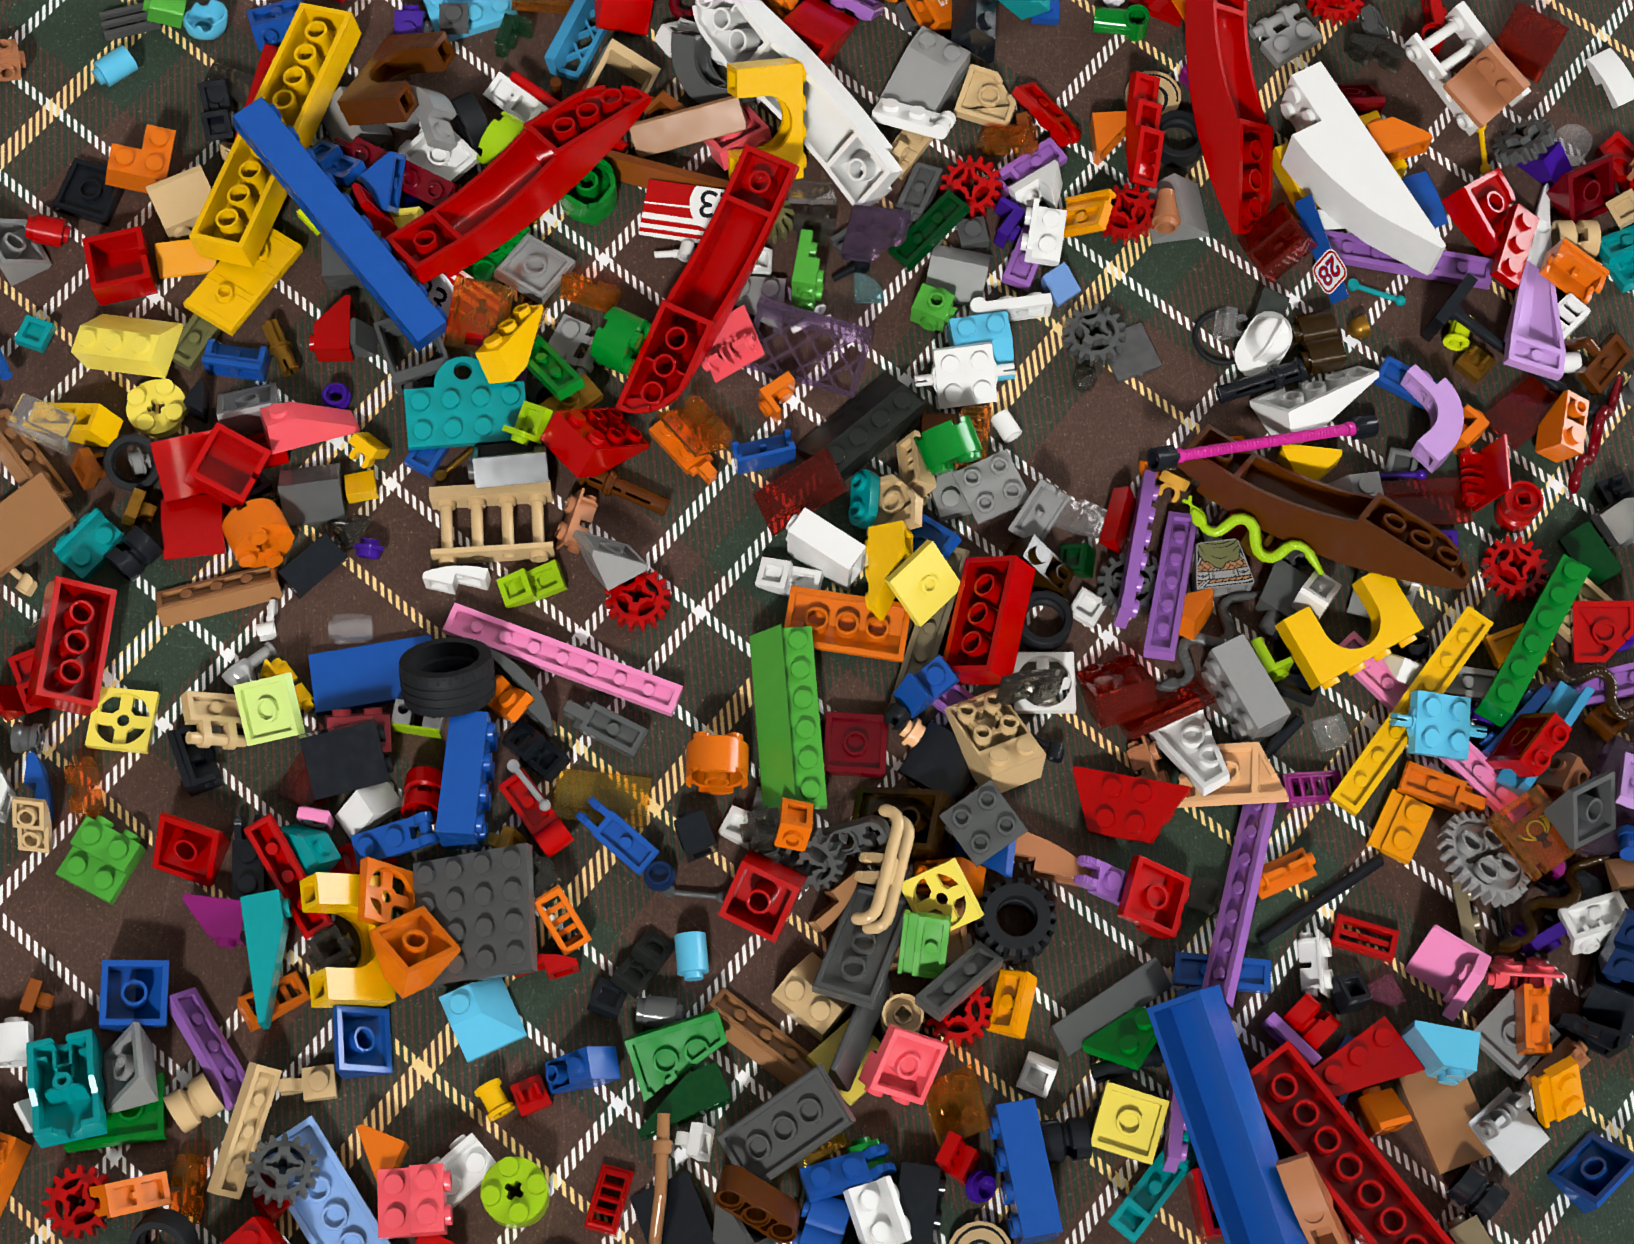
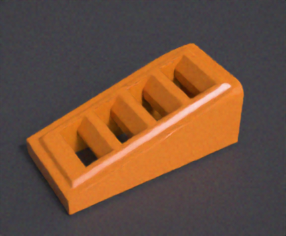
M559 884L534 899L536 911L564 956L592 940ZM558 896L561 901L545 911L542 905ZM565 907L566 913L553 921L549 919L548 916ZM571 917L573 923L557 932L555 927ZM576 928L578 929L579 933L563 942L561 937Z
M297 970L279 979L277 990H279L285 1002L280 1004L276 997L272 1021L311 999ZM290 983L297 994L294 998L291 997L286 988V985ZM253 991L237 998L238 1010L250 1032L262 1028L257 1022V1015H254L250 1007L255 1004Z

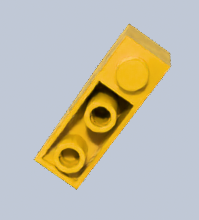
M524 303L516 306L512 310L513 313L498 325V329L491 336L487 337L483 341L484 344L475 352L489 384L512 382L528 365L543 312L542 304L529 305Z
M903 520L868 527V539L865 540L866 553L868 555V566L865 567L868 592L865 594V603L868 610L872 611L879 621L885 619L896 597L885 582V579L913 553V534Z

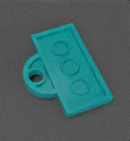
M461 356L446 361L435 375L434 387L404 389L408 450L513 442L510 440L512 434L502 431L503 425L513 428L515 426L523 401H526L524 381L489 384L477 359ZM459 366H467L472 373L467 379H459L454 374L455 369Z

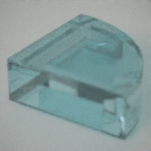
M854 273V303H883L884 295L880 285L873 278L865 274Z

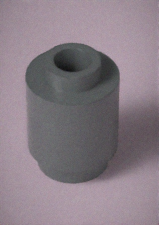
M647 995L646 998L639 997L636 1023L643 1024V1027L657 1028L682 1020L684 1005H678V998L655 995Z

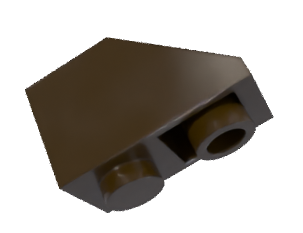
M1035 534L1011 543L1004 555H1016L1036 570L1032 589L1038 591L1048 590L1064 596L1075 574Z

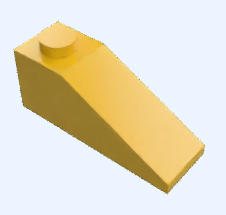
M36 402L25 429L30 432L87 446L108 447L118 438L123 420L100 403Z

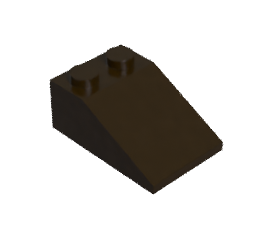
M858 787L851 820L869 815L881 816L878 809L883 804L895 806L901 811L903 816L912 821L915 828V838L909 859L915 861L947 859L951 836L945 830L944 826L946 825L939 815L957 802L944 790ZM883 817V818L888 822V824H889V826H890V828H891V824L889 823V818H888V817ZM871 826L868 829L869 832H875L877 836L880 833L878 830H873ZM848 834L847 845H852L854 840Z

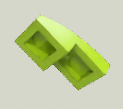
M555 559L529 571L522 568L496 580L506 608L532 603L568 589L559 562Z

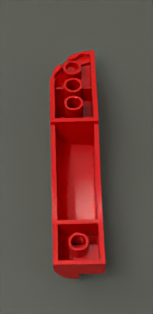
M1185 0V41L1188 80L1193 114L1203 157L1217 199L1233 235L1248 234L1258 228L1257 222L1261 217L1266 216L1271 201L1273 126L1267 124L1253 76L1248 45L1247 0Z
M606 85L595 86L571 95L524 123V129L477 176L430 211L386 236L384 239L392 249L391 254L397 261L401 259L410 271L409 276H412L422 285L442 273L448 279L517 235L566 195L626 134L652 102V97L640 89L622 85L621 89H607Z
M745 144L723 196L701 240L670 293L660 304L616 403L615 408L617 410L630 414L651 413L671 404L686 389L737 303L765 247L800 169L798 165Z

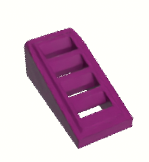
M1340 770L1281 774L1279 777L1282 780L1281 784L1289 796V802H1282L1284 810L1333 803L1329 800L1332 794L1329 792L1327 780L1333 779L1336 790L1342 781ZM1316 781L1321 782L1323 795H1318ZM1309 782L1312 795L1307 796L1304 783ZM1293 784H1298L1300 796H1295Z

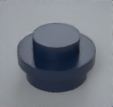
M657 860L650 863L645 869L644 880L651 890L663 892L673 886L676 880V873L669 862Z

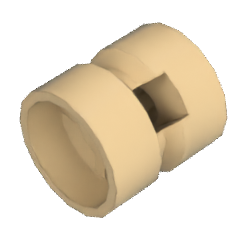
M1572 220L1554 221L1551 226L1552 247L1563 238H1566L1592 258L1597 257L1601 245L1599 222L1597 220H1580L1575 225Z
M901 993L893 995L883 1006L880 1021L883 1034L885 1035L889 1024L919 1033L923 1024L924 1010L915 1004V997L910 994Z
M204 1072L188 1081L186 1091L175 1089L163 1097L167 1109L185 1134L201 1123L202 1115L211 1118L225 1109Z

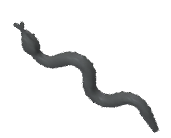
M1236 592L1223 598L1218 606L1219 619L1224 629L1223 634L1220 637H1213L1199 633L1194 641L1182 637L1178 641L1176 652L1184 670L1183 677L1180 679L1170 677L1156 686L1147 683L1146 687L1149 688L1148 694H1151L1156 689L1163 693H1171L1190 684L1195 675V668L1188 652L1189 647L1192 644H1199L1215 648L1233 639L1236 632L1235 624L1228 611L1229 606L1232 603H1239L1259 597L1260 592Z

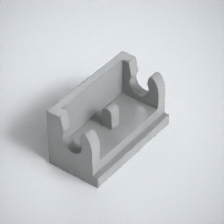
M1040 479L1008 530L1022 538L1035 534L1043 542L1072 497L1047 480Z

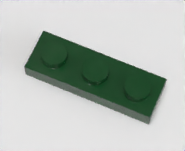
M948 189L887 252L910 272L971 211L970 208Z

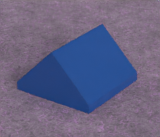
M334 1005L335 1071L342 1079L392 1074L389 1009Z
M1590 1131L1548 1174V1177L1585 1214L1599 1208L1634 1171V1155Z

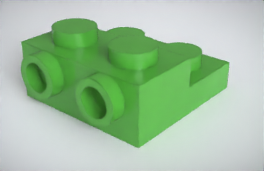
M801 229L792 277L791 308H795L800 312L811 313L815 309L816 301H822L825 270H820V258L816 256L818 243L813 242V231Z
M97 815L95 820L86 816L70 841L73 847L55 874L113 905L147 850L139 843L141 838L133 832L124 829L121 834L112 829L114 823L100 815Z

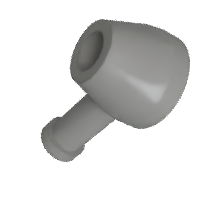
M266 642L261 649L248 658H243L234 663L221 677L231 687L255 681L257 678L254 668L264 662L265 659L275 656L277 651L270 642Z

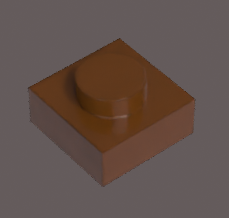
M1605 702L1590 712L1584 719V722L1606 742L1620 733L1629 723L1628 721L1614 718L1607 711Z

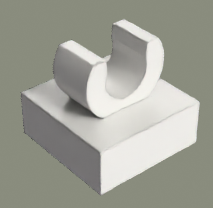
M691 1122L690 1132H676L675 1145H681V1148L686 1149V1155L697 1161L710 1162L715 1129L704 1123Z

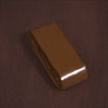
M731 1164L720 1169L714 1197L715 1203L720 1208L776 1242L789 1243L795 1240L801 1206L796 1200L741 1166Z

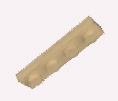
M249 1061L207 1192L238 1200L241 1199L248 1174L245 1173L246 1165L251 1163L248 1160L249 1153L256 1152L257 1143L260 1141L282 1074L281 1070Z

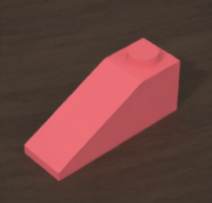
M290 401L275 403L269 407L259 409L264 436L272 451V455L360 432V427L351 410Z

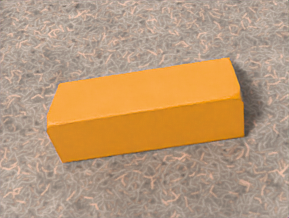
M190 239L155 243V254L160 279L208 274L218 263V260L201 257Z
M1000 968L991 1005L993 1014L988 1018L991 1024L989 1029L986 1028L987 1031L1017 1039L1025 1038L1037 985V977L1028 971Z

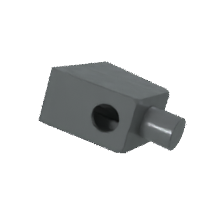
M1283 560L1274 563L1255 606L1256 611L1264 615L1258 624V628L1263 633L1271 636L1276 632L1275 625L1298 612L1291 605L1309 578L1308 575Z

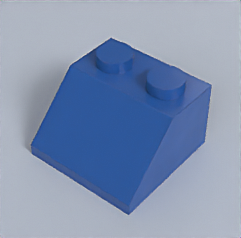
M102 960L99 1009L100 1031H125L133 1021L139 1022L144 1030L167 1026L169 960Z

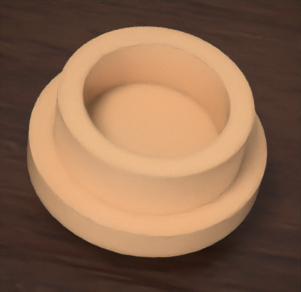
M918 717L913 721L909 720L906 726L899 730L898 734L902 736L900 739L902 745L908 744L910 747H914L923 736L926 727L921 724L922 720Z

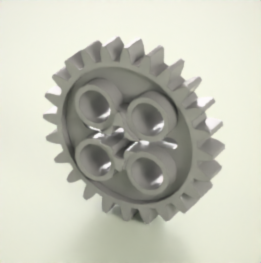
M1462 811L1458 815L1452 816L1440 828L1441 833L1437 836V839L1441 843L1437 845V849L1444 852L1439 859L1448 863L1444 870L1446 872H1453L1455 875L1452 879L1453 883L1460 881L1462 883L1461 891L1465 892L1469 889L1473 900L1480 896L1483 905H1487L1491 901L1495 908L1500 904L1506 907L1518 900L1528 890L1526 885L1530 882V879L1526 875L1530 872V869L1523 865L1527 858L1519 855L1518 852L1522 850V847L1513 845L1514 837H1507L1505 835L1504 826L1498 829L1494 819L1487 822L1484 814L1476 817L1473 811L1467 815Z

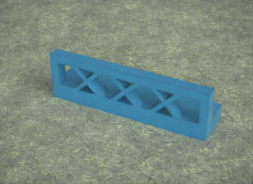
M574 0L544 56L550 74L579 82L581 76H584L608 31L597 29L596 25L593 27L589 25L590 19L595 17L594 0ZM591 36V44L578 49L577 44L579 40ZM579 58L581 63L576 72L565 69L568 62Z
M1560 681L1539 713L1556 712L1571 727L1595 690L1587 685L1579 693ZM1501 769L1494 780L1521 798L1533 786L1538 776L1519 777L1512 769Z

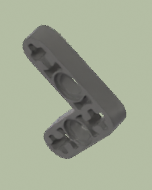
M869 815L822 828V835L827 836L829 833H832L833 838L831 841L833 843L841 842L839 833L845 832L851 835L854 844L847 845L841 842L842 846L839 850L847 852V855L861 851L881 853L885 852L891 828L883 817ZM870 826L873 830H878L880 832L878 836L875 832L868 831ZM872 865L874 871H880V866ZM908 866L904 880L913 876Z

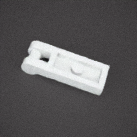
M881 97L872 110L871 120L935 139H944L954 126L956 116L951 111H943L940 114L926 110L922 106H911L900 103L892 98L885 99Z
M1033 292L1022 297L1003 296L992 301L976 297L970 303L968 316L1007 311L1009 322L1049 317L1053 305L1051 293Z

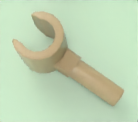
M17 568L12 569L9 573L19 580L15 588L22 594L31 597L37 589L38 583L29 574H23Z

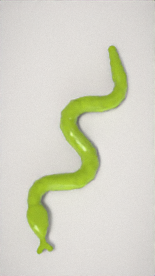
M1191 495L1188 497V500H1182L1183 503L1190 506L1193 524L1200 527L1201 531L1206 535L1212 537L1223 536L1237 525L1242 524L1249 530V540L1253 555L1261 562L1275 563L1284 559L1290 552L1299 550L1304 553L1305 558L1320 576L1324 574L1314 550L1303 541L1290 540L1272 552L1266 551L1262 546L1260 526L1254 517L1246 513L1232 514L1218 526L1211 527L1207 523V516L1202 508L1193 505Z

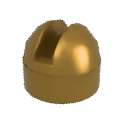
M1364 314L1358 315L1349 321L1347 329L1348 334L1352 338L1364 339L1371 336L1370 325Z

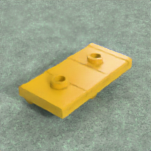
M271 228L253 268L219 261L193 293L186 298L183 305L189 311L233 336L303 253V248L299 243Z

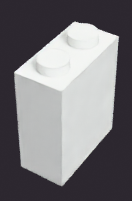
M804 508L799 515L794 514L786 526L788 530L786 537L787 553L811 569L823 571L825 578L848 591L864 569L866 546L807 508Z

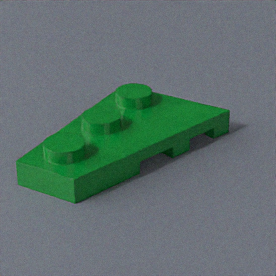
M718 1008L624 1038L644 1102L654 1096V1093L662 1087L676 1080L684 1071L694 1064H698L728 1042Z
M164 1073L156 1075L159 1101L116 1113H108L106 1101H104L107 1115V1134L64 1143L66 1152L70 1153L167 1139V1110L163 1097L166 1096V1076Z

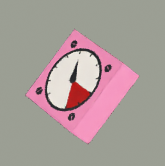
M306 806L298 807L296 818L301 825L332 831L335 820L328 810Z

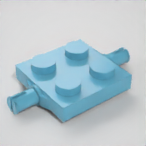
M1420 690L1411 691L1410 708L1407 715L1394 712L1390 715V719H1396L1389 721L1391 726L1406 727L1409 754L1464 761L1468 760L1470 737L1484 739L1487 736V733L1482 732L1487 731L1486 726L1471 724V698Z

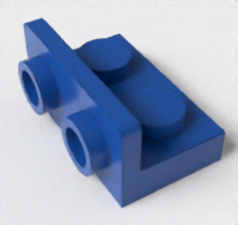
M283 0L246 10L258 50H263L265 44L273 46L281 44L300 2L303 3L302 0Z

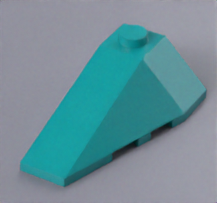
M279 889L240 897L257 1022L263 1030L270 1029L289 930L288 918L292 917L290 899L284 898Z

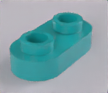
M867 469L860 470L851 480L850 506L848 510L849 521L852 525L861 529L871 527L878 514L880 478L878 474Z

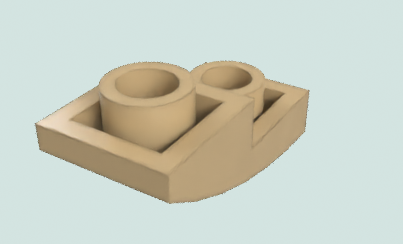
M14 796L12 798L13 828H17L18 850L50 853L53 849V832L46 800Z

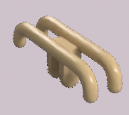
M883 804L878 809L879 814L883 817H888L891 824L885 853L861 852L859 857L860 862L866 865L880 866L881 869L880 871H856L854 877L857 882L876 885L870 908L865 912H856L851 916V922L855 925H862L863 932L870 935L885 931L894 920L915 838V828L912 821L903 816L898 808L888 804Z

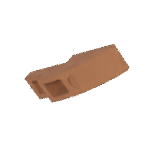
M1308 1152L1276 1161V1167L1282 1184L1308 1243L1353 1244L1333 1207L1332 1196Z

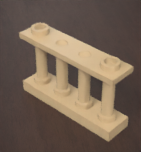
M551 480L549 482L475 488V484L429 487V499L432 509L440 511L441 548L430 549L434 566L446 567L457 566V564L531 560L532 562L540 563L548 561L549 558H556L553 541L545 542L543 505L553 502ZM517 504H529L531 506L533 543L514 544L513 507ZM486 506L501 507L502 545L484 546L483 509ZM455 508L471 509V547L454 548L453 511Z

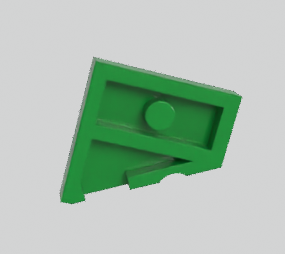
M1137 1006L1085 1039L1082 1043L1083 1051L1138 1071L1157 1042L1147 1009Z

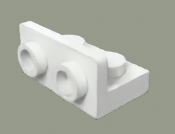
M1034 198L1032 208H1026L1024 224L1029 225V232L1022 234L1020 250L1026 251L1024 262L1057 267L1060 263L1067 210L1039 206L1040 199Z
M1619 890L1578 902L1568 909L1562 908L1558 910L1557 915L1571 940L1569 950L1572 955L1580 953L1590 954L1605 946L1624 909H1629Z
M473 1133L467 1137L465 1134L459 1136L450 1144V1152L443 1158L437 1156L428 1163H443L446 1166V1171H451L452 1191H446L447 1205L452 1204V1209L482 1183L486 1172L496 1163Z
M890 1175L843 1192L860 1244H903L912 1239L910 1222L903 1213L899 1201V1190L893 1183Z

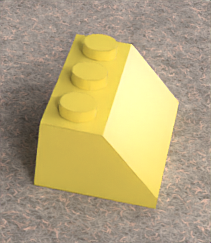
M101 314L80 325L71 353L87 369L166 378L184 326L182 323Z

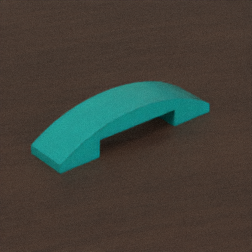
M1183 1131V1141L1188 1142L1186 1161H1180L1176 1173L1163 1171V1149L1107 1222L1133 1244L1197 1162L1188 1131Z

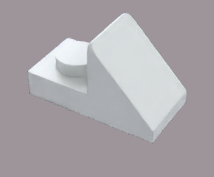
M1053 160L1008 187L1010 198L1019 203L1025 211L1027 207H1032L1034 198H1039L1040 202L1044 201L1051 208L1057 209L1063 186L1058 161Z

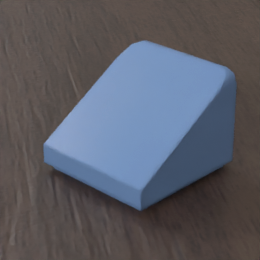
M1065 262L1042 276L1040 287L1045 293H1051L1052 301L1057 307L1081 292L1079 285Z

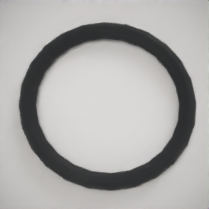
M1216 309L1202 315L1193 327L1192 339L1196 351L1201 357L1212 364L1220 366L1236 364L1234 358L1221 360L1208 355L1199 343L1198 333L1201 325L1213 316H1230L1238 320L1244 328H1246L1247 320L1231 310Z

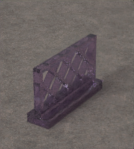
M759 296L753 325L761 340V345H764L771 359L761 365L750 363L745 367L779 377L786 372H782L777 360L792 353L799 368L790 372L795 382L854 399L870 344L873 341L874 329ZM762 317L774 320L779 329L778 332L765 339L759 330ZM779 322L789 325L782 329ZM795 326L802 328L807 339L792 347L785 332ZM807 330L817 332V334L810 337ZM782 335L789 349L774 357L767 342ZM822 335L830 336L836 347L820 355L813 340ZM835 338L845 340V342L839 345ZM810 342L817 358L802 365L795 350ZM850 343L862 345L860 357L848 363L841 348ZM838 351L845 366L830 373L823 358ZM820 361L827 376L818 381L810 380L805 368ZM774 363L777 370L768 368L766 366ZM858 363L854 374L851 367ZM846 369L849 370L853 377L850 391L838 388L833 379L835 375ZM802 371L805 378L796 376L795 374ZM830 379L833 386L824 384L823 382Z

